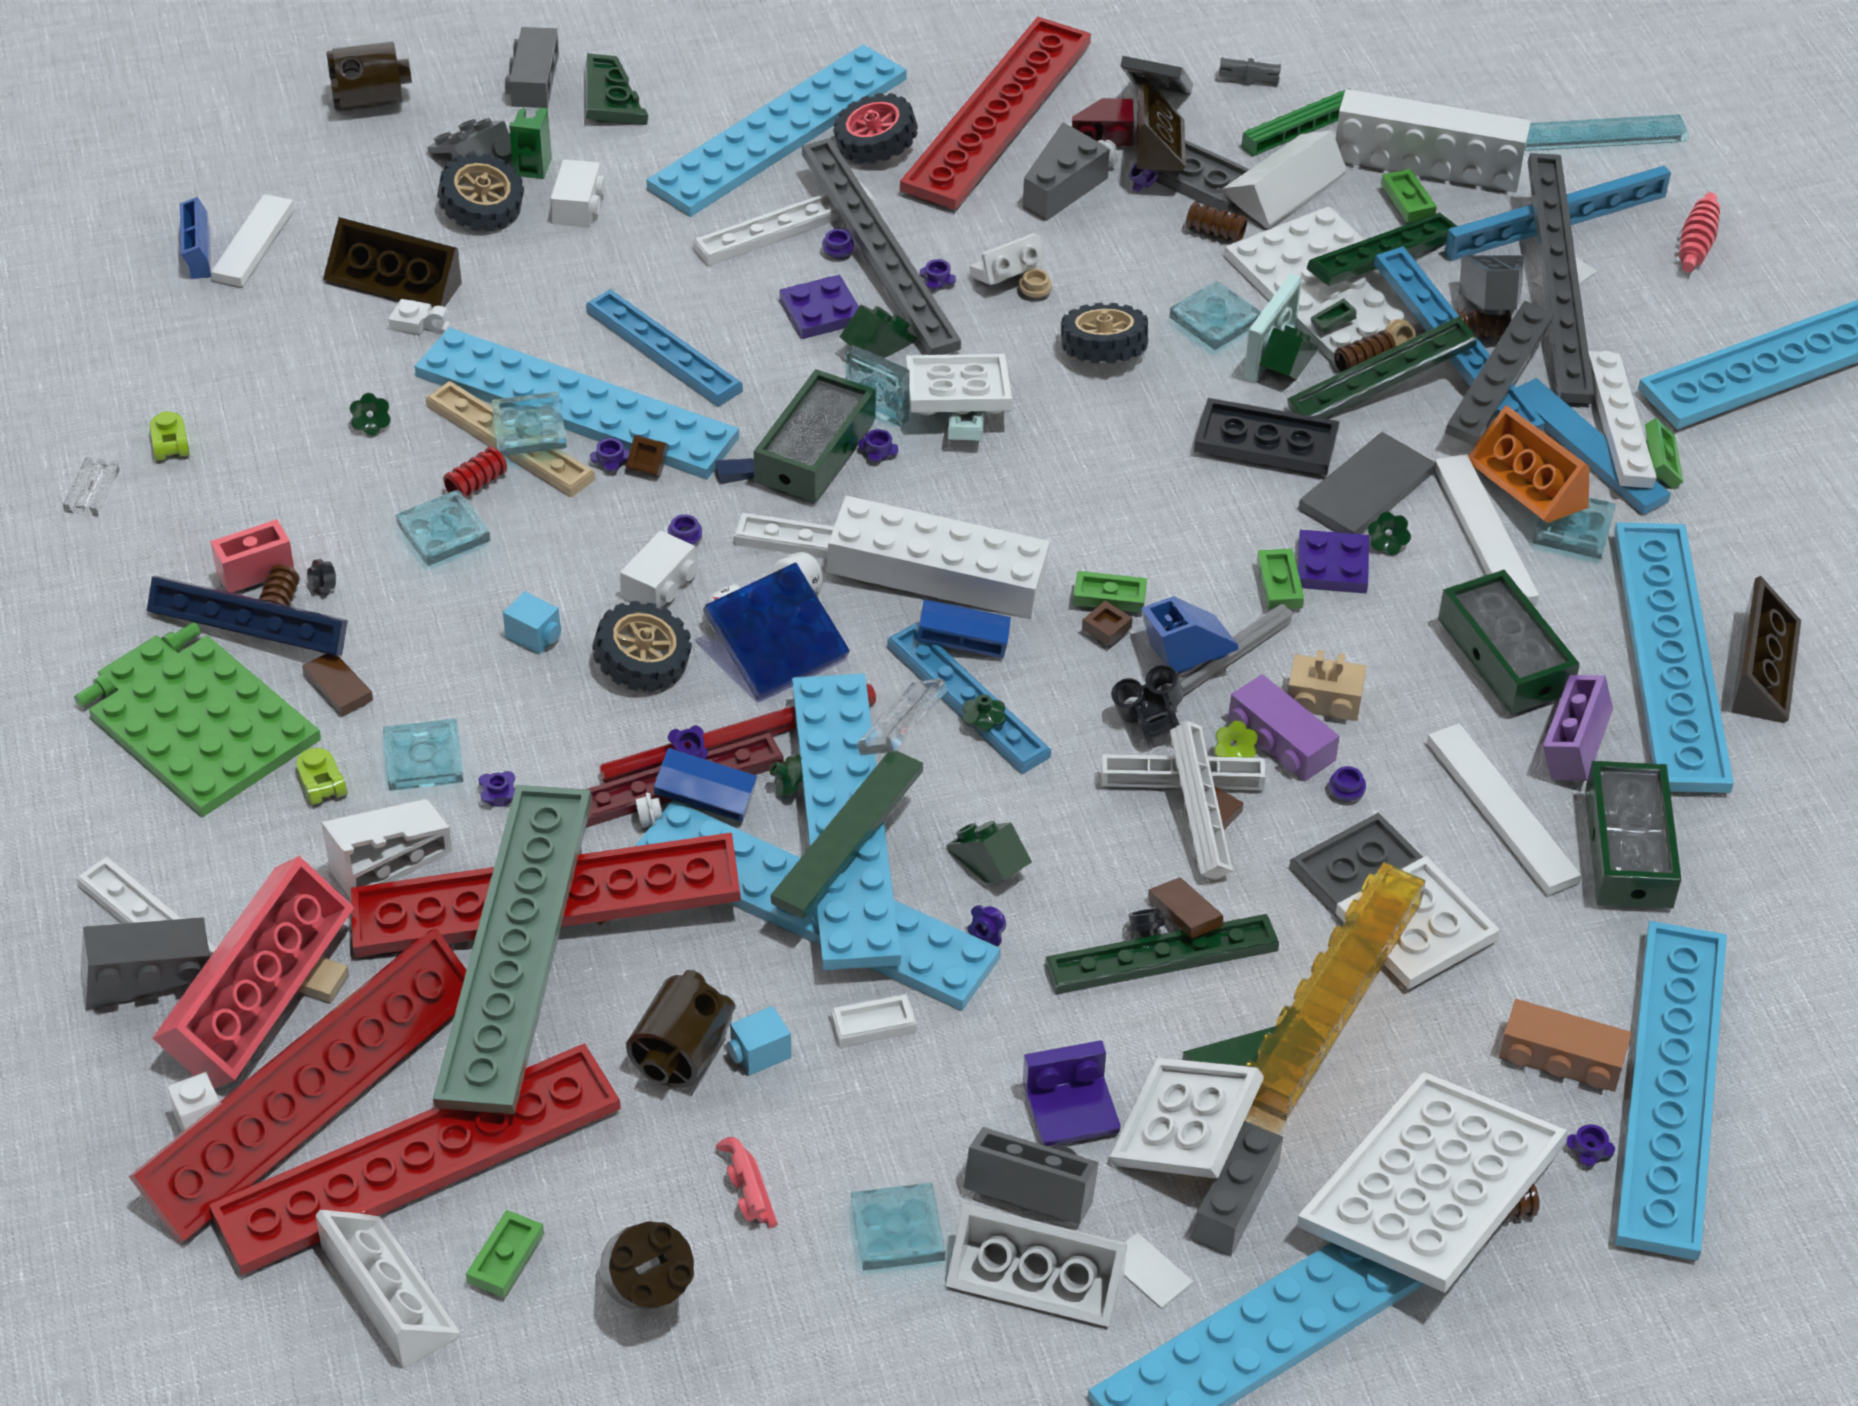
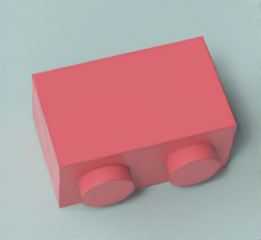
M278 519L210 541L215 569L227 592L232 593L265 582L269 570L275 565H286L295 570L290 540Z

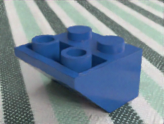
M1175 596L1141 608L1150 645L1162 662L1174 668L1176 672H1187L1193 669L1195 665L1209 660L1223 659L1229 653L1239 650L1237 642L1214 614Z

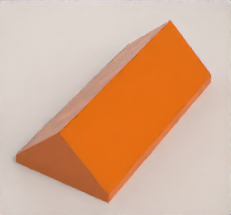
M1505 405L1479 440L1476 447L1468 455L1472 465L1547 523L1589 508L1590 466Z

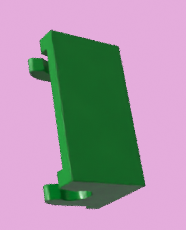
M539 107L533 118H526V108H522L518 111L514 122H510L509 125L513 167L516 169L517 176L544 179L552 160L548 108Z

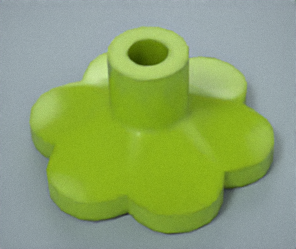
M1233 721L1228 727H1220L1215 734L1217 743L1214 747L1216 757H1255L1256 749L1254 745L1258 739L1257 734L1254 730L1247 729L1243 722Z

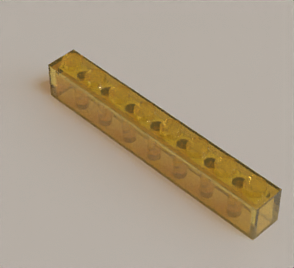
M1383 862L1376 875L1371 873L1368 875L1361 890V898L1359 901L1353 899L1346 911L1345 923L1342 927L1336 925L1333 929L1326 953L1320 951L1317 954L1311 967V976L1308 980L1302 978L1294 993L1293 999L1295 1001L1292 1006L1285 1005L1281 1010L1276 1022V1031L1274 1034L1267 1033L1262 1040L1258 1051V1059L1256 1062L1250 1060L1247 1063L1246 1067H1257L1264 1076L1252 1106L1284 1121L1288 1119L1419 909L1426 880Z

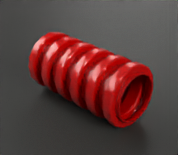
M488 447L484 452L478 453L476 457L470 458L468 462L462 463L460 467L454 468L452 472H447L443 477L444 486L453 498L461 501L466 495H471L474 490H479L482 485H487L491 480H495L499 475L507 472L506 460L499 450L494 447Z

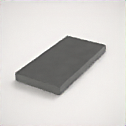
M1381 432L1299 500L1298 508L1339 533L1362 534L1368 529L1371 522L1378 519L1380 513L1389 511L1432 475L1436 469V462L1386 433Z

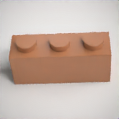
M1515 998L1504 1033L1499 1058L1511 1061L1517 1065H1525L1546 1071L1558 1077H1566L1587 1083L1595 1088H1604L1616 1092L1632 1032Z

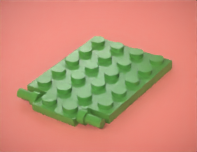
M192 622L176 633L169 632L161 638L157 635L102 668L98 671V677L93 679V684L76 694L74 699L83 708L101 696L105 698L89 708L91 719L201 817H204L319 742L321 735L320 730L208 635L183 650L184 644L201 634L199 626Z

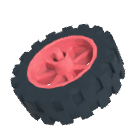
M877 93L874 97L860 98L861 101L857 103L853 101L846 110L842 109L838 114L839 118L834 120L835 128H833V132L840 153L844 154L847 160L851 161L853 159L858 164H863V162L875 164L878 160H883V162L890 160L891 156H898L903 153L905 147L909 148L913 144L912 139L916 138L918 134V125L910 102H907L906 98L902 96L898 98L893 93L888 95Z

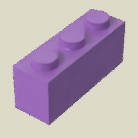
M1263 674L1231 694L1228 719L1231 722L1241 721L1246 725L1247 729L1254 730L1258 737L1256 742L1258 746L1264 751H1268L1288 771L1295 773L1304 782L1336 761L1340 736Z
M1605 675L1569 676L1543 744L1551 780L1587 781L1591 762L1595 761L1613 711Z

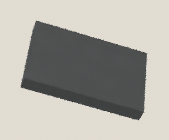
M1122 56L1120 67L1133 84L1139 85V81L1145 77L1156 89L1186 95L1191 94L1193 82L1183 67Z
M1185 140L1186 168L1182 171L1156 170L1158 176L1155 182L1203 204H1207L1212 208L1216 207L1220 212L1222 210L1228 212L1236 204L1221 193L1222 189L1250 169Z
M1378 812L1290 859L1289 869L1337 917L1336 908L1339 902L1423 858V856Z

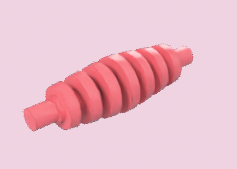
M1709 192L1704 198L1699 199L1683 225L1679 259L1685 272H1692L1695 267L1703 263L1716 240L1720 205L1717 202V195L1715 193Z

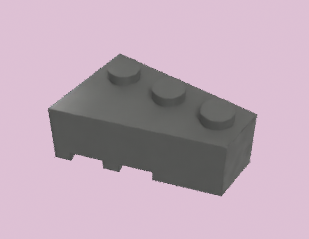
M1063 122L1024 177L1023 208L1045 221L1052 218L1108 179L1110 149Z
M1524 255L1461 256L1459 294L1468 299L1469 303L1476 304L1478 309L1486 310V314L1505 315L1506 310H1517L1522 295Z
M204 917L83 927L81 980L85 1011L192 983L210 958Z

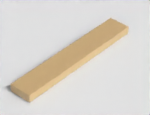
M451 381L426 397L427 407L490 447L496 448L503 455L569 497H573L595 480V473L592 469Z

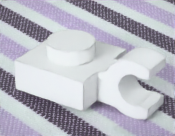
M401 299L388 318L389 327L391 330L419 335L423 329L444 333L450 326L449 321H443L448 310L443 306H434L432 308L431 304Z

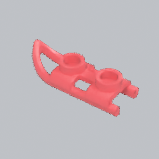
M727 1137L716 1144L717 1150L733 1154L731 1156L733 1164L727 1167V1172L737 1189L743 1187L744 1197L738 1199V1204L746 1220L750 1222L757 1219L760 1223L767 1222L769 1228L777 1226L778 1222L753 1155L735 1137Z

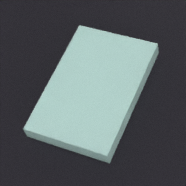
M1290 273L1250 327L1244 380L1255 383L1266 368L1259 364L1273 327L1282 331L1285 325L1296 328L1302 283L1301 276Z

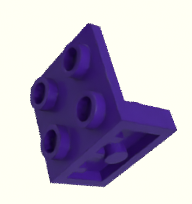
M1102 1040L1024 1054L1022 1083L1042 1145L1053 1146L1120 1132L1121 1125L1104 1077L1106 1050Z

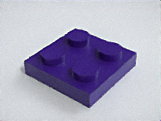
M840 274L779 289L780 301L802 339L844 329L859 308Z
M1300 529L1297 570L1302 588L1367 594L1369 535Z

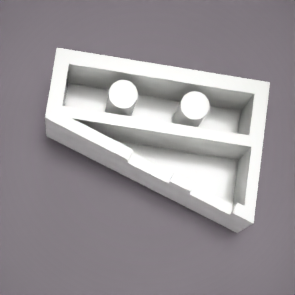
M427 799L321 822L330 872L350 899L351 887L392 882L452 852L449 826Z

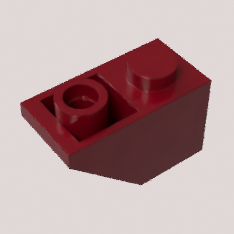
M1102 98L1072 116V127L1095 141L1110 140L1116 146H1132L1134 130L1133 99Z

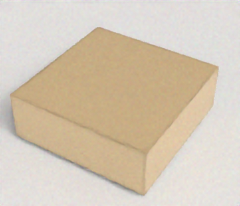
M320 957L297 992L331 1003L349 975L348 966Z

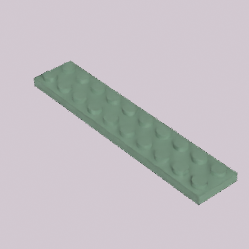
M516 785L433 1095L435 1108L515 1114L592 803L591 790Z

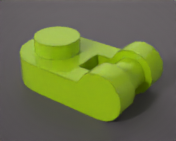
M164 411L154 416L150 421V431L156 461L165 460L168 455L179 454L180 457L190 455L182 416L170 411Z
M311 748L303 751L298 756L296 761L298 776L311 806L322 803V798L335 795L336 798L348 795L345 780L329 751L323 748Z

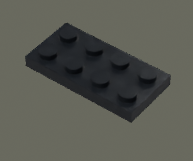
M1207 398L1195 440L1194 452L1327 476L1340 421Z

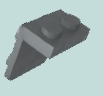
M490 118L476 122V119L463 122L458 126L459 131L453 134L451 132L440 134L434 138L435 143L427 147L430 154L451 152L453 159L460 155L466 157L468 153H476L477 156L489 154L491 158H500L505 162L512 159L510 134L505 122L491 121Z

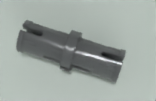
M1221 57L1219 77L1245 79V82L1250 83L1252 80L1279 84L1281 64L1254 62L1252 58H1248V61Z

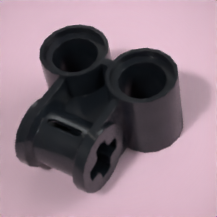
M1161 664L1151 668L1146 675V684L1141 685L1135 679L1126 678L1118 681L1112 688L1111 696L1118 714L1126 722H1139L1148 746L1153 745L1154 740L1171 734L1170 730L1180 725L1173 708L1180 704L1184 693L1176 671L1169 665ZM1163 684H1172L1166 690H1157ZM1138 697L1132 704H1123L1128 698Z

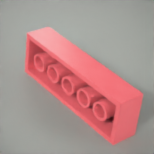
M300 856L275 867L152 1039L193 1076L206 1072L214 1089L235 1081L355 907Z

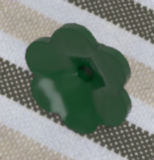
M365 393L360 400L353 401L349 409L353 415L351 424L357 430H364L366 434L373 436L379 432L380 428H385L390 424L391 417L387 413L389 403L384 398L377 399L373 393ZM368 411L373 413L372 417L367 416Z
M1388 511L1380 513L1378 519L1371 522L1368 526V533L1372 536L1371 546L1376 551L1385 550L1390 555L1399 553L1401 546L1408 544L1411 540V533L1407 530L1408 520L1402 515L1394 516ZM1387 529H1390L1389 535L1385 534Z
M979 695L975 700H968L962 706L964 724L969 727L975 726L981 732H988L994 726H1002L1006 721L1004 714L1005 704L1000 700H992L989 695Z
M801 755L789 756L783 764L777 761L772 764L769 772L770 775L775 777V784L777 785L775 794L781 798L786 795L792 796L797 791L798 784L803 780Z

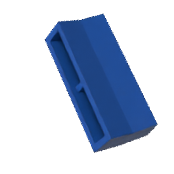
M198 197L180 203L181 256L189 266L191 279L211 277L210 225L207 210Z
M924 599L916 641L1004 658L1008 644L1011 617Z
M668 748L654 785V794L743 822L755 789L757 776Z

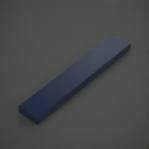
M152 576L147 604L148 612L334 656H340L343 653L348 623L346 619L161 576Z

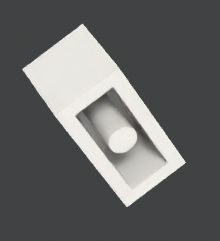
M562 160L551 196L553 224L590 227L593 215L599 214V195H604L606 189V177L601 176L599 162Z
M660 530L620 572L622 598L629 601H640V604L644 605L647 602L653 603L659 609L666 603L671 602L684 583L692 580L696 574L698 565L695 556V546Z

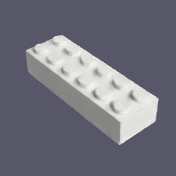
M1346 89L1339 110L1336 142L1344 163L1396 172L1411 169L1415 175L1517 193L1531 120Z
M845 496L828 542L826 573L1031 619L1046 571L1050 541Z

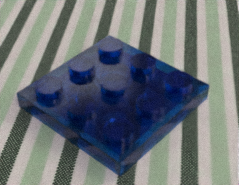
M796 562L705 604L703 612L757 700L791 684L792 678L806 677L847 657L850 653V649Z

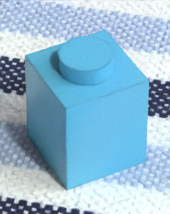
M525 591L503 611L505 637L537 654H540L550 644L555 643L561 634L559 608Z
M773 1006L730 1023L731 1041L727 1042L729 1054L736 1064L741 1062L749 1076L792 1058L791 1033Z

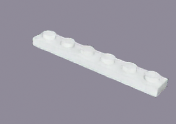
M1589 351L1594 397L1620 486L1653 488L1657 477L1620 354L1610 351Z

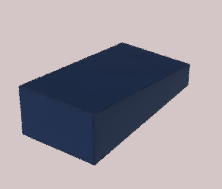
M754 458L715 460L716 473L720 484L754 478Z

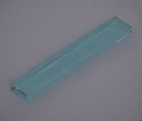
M1680 114L1530 123L1525 151L1687 142L1688 131Z

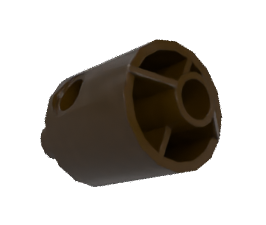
M394 41L333 48L332 51H326L334 109L349 110L403 102L401 84L412 83L410 63L408 58L397 60Z
M686 970L683 975L668 977L627 1040L626 1053L632 1063L649 1080L674 1088L692 1086L732 1022V1013L736 1005L730 997L720 994L715 988L707 984L704 977L694 970Z
M647 1221L623 1228L609 1239L601 1254L599 1271L603 1286L614 1300L628 1308L652 1309L671 1304L685 1292L694 1277V1258L690 1244L680 1231L665 1222ZM651 1261L652 1268L641 1274L636 1272V1267Z

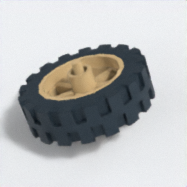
M468 153L466 157L460 155L455 157L453 162L449 161L441 172L437 192L438 203L441 209H445V215L449 219L454 218L456 224L462 227L467 225L470 226L471 230L479 231V228L485 229V231H494V228L497 227L503 229L507 227L508 222L513 223L520 212L524 195L523 180L520 175H516V169L513 166H507L505 161L500 158H491L489 154L477 156L476 153Z
M1094 303V306L1082 305L1080 309H1072L1068 311V315L1065 314L1062 317V349L1070 357L1076 356L1077 360L1080 361L1091 360V363L1106 361L1108 364L1116 363V360H1121L1122 362L1130 360V357H1138L1141 355V351H1146L1148 317L1143 315V312L1139 309L1134 310L1129 305L1119 306V303H1110L1109 305Z
M630 601L629 605L620 603L615 605L613 611L607 610L603 619H600L592 645V650H595L593 657L596 663H600L602 673L605 676L609 674L613 677L612 681L618 685L623 683L628 685V689L635 691L641 688L645 692H653L655 688L659 687L663 690L668 688L671 682L676 683L685 671L692 649V642H689L691 638L688 629L684 630L683 621L679 617L674 618L672 612L666 608L661 610L656 608V604L647 602L644 605L640 604V601ZM665 650L667 654L663 656L657 651Z

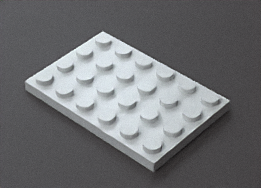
M1330 206L1225 246L1224 257L1269 301L1290 273L1301 276L1302 283L1296 328L1310 335V342L1318 346V349L1334 365V352L1338 347H1344L1346 344L1385 330L1387 324L1394 319L1408 321L1413 326L1415 333L1425 330L1378 269L1331 286H1327L1306 269L1310 259L1364 240ZM1344 298L1356 309L1357 319L1323 333L1311 322V317ZM1338 354L1336 355V360H1337V361L1339 360V355H1338Z
M1423 1072L1298 1215V1228L1445 1293L1566 1144L1567 1130Z

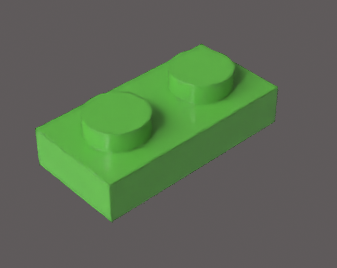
M1411 169L1382 175L1381 186L1406 222L1417 221L1436 214V204Z
M1654 418L1645 424L1647 447L1657 480L1662 479L1673 489L1683 483L1676 437L1657 418Z
M1293 549L1258 550L1257 564L1268 610H1272L1279 604H1284L1288 609L1303 608L1304 595Z
M1077 571L1073 605L1097 608L1104 601H1107L1121 611L1142 613L1141 608L1145 604L1147 578Z
M506 1210L466 1272L467 1283L505 1298L543 1237V1224Z

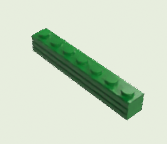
M1345 90L1246 130L1242 135L1241 147L1254 157L1289 142L1301 134H1308L1338 121Z

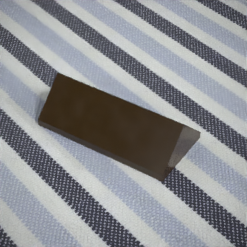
M1143 77L1139 81L1137 111V169L1182 171L1186 168L1185 120L1151 83Z
M338 217L323 280L397 300L405 299L431 304L432 308L434 306L445 307L462 284L458 248Z
M1762 576L1756 577L1745 612L1731 713L1784 723L1789 721L1801 619Z

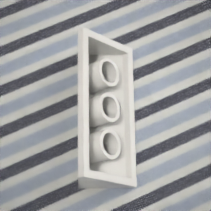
M1332 130L1301 134L1225 186L1221 193L1261 225L1269 229L1346 175L1347 169Z
M963 1204L946 1287L1109 1327L1124 1278L1127 1243Z
M319 1210L316 1214V1221L322 1250L403 1369L459 1337L460 1331L380 1216Z

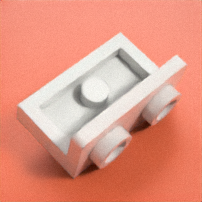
M1033 233L985 251L981 254L982 261L969 265L971 277L984 282L986 285L998 284L1009 277L1024 274L1030 269L1045 264L1040 236Z

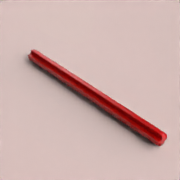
M867 683L869 705H872L876 702V693L873 686ZM791 706L705 732L703 735L704 748L707 751H711L769 732L771 735L797 728L795 708ZM685 742L684 746L685 748L689 749L691 747V744L689 742ZM672 743L601 764L599 770L602 781L604 783L661 766L668 748L673 749Z

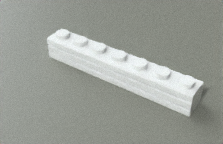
M1185 721L1170 730L1171 746L1175 752V765L1179 771V784L1184 794V807L1188 813V826L1193 836V849L1197 855L1198 871L1201 876L1217 880L1232 872L1233 868L1202 726Z
M1102 754L1101 786L1181 788L1179 784V771L1175 765L1176 757ZM1208 757L1213 783L1217 788L1232 790L1264 789L1265 758Z

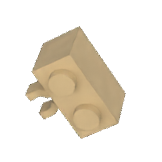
M1321 650L1317 651L1316 657L1295 654L1288 695L1312 714L1358 721L1367 665L1344 662L1345 654L1338 653L1337 661L1324 659L1325 651Z

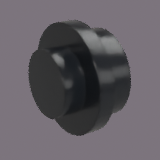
M322 559L313 560L311 567L307 569L309 586L315 588L318 594H326L328 590L334 589L336 586V574L333 564L330 561L324 562Z
M1159 909L1138 910L1128 914L1129 923L1126 924V928L1129 932H1135L1136 937H1149L1158 934V928L1164 926L1165 921L1163 917H1160Z

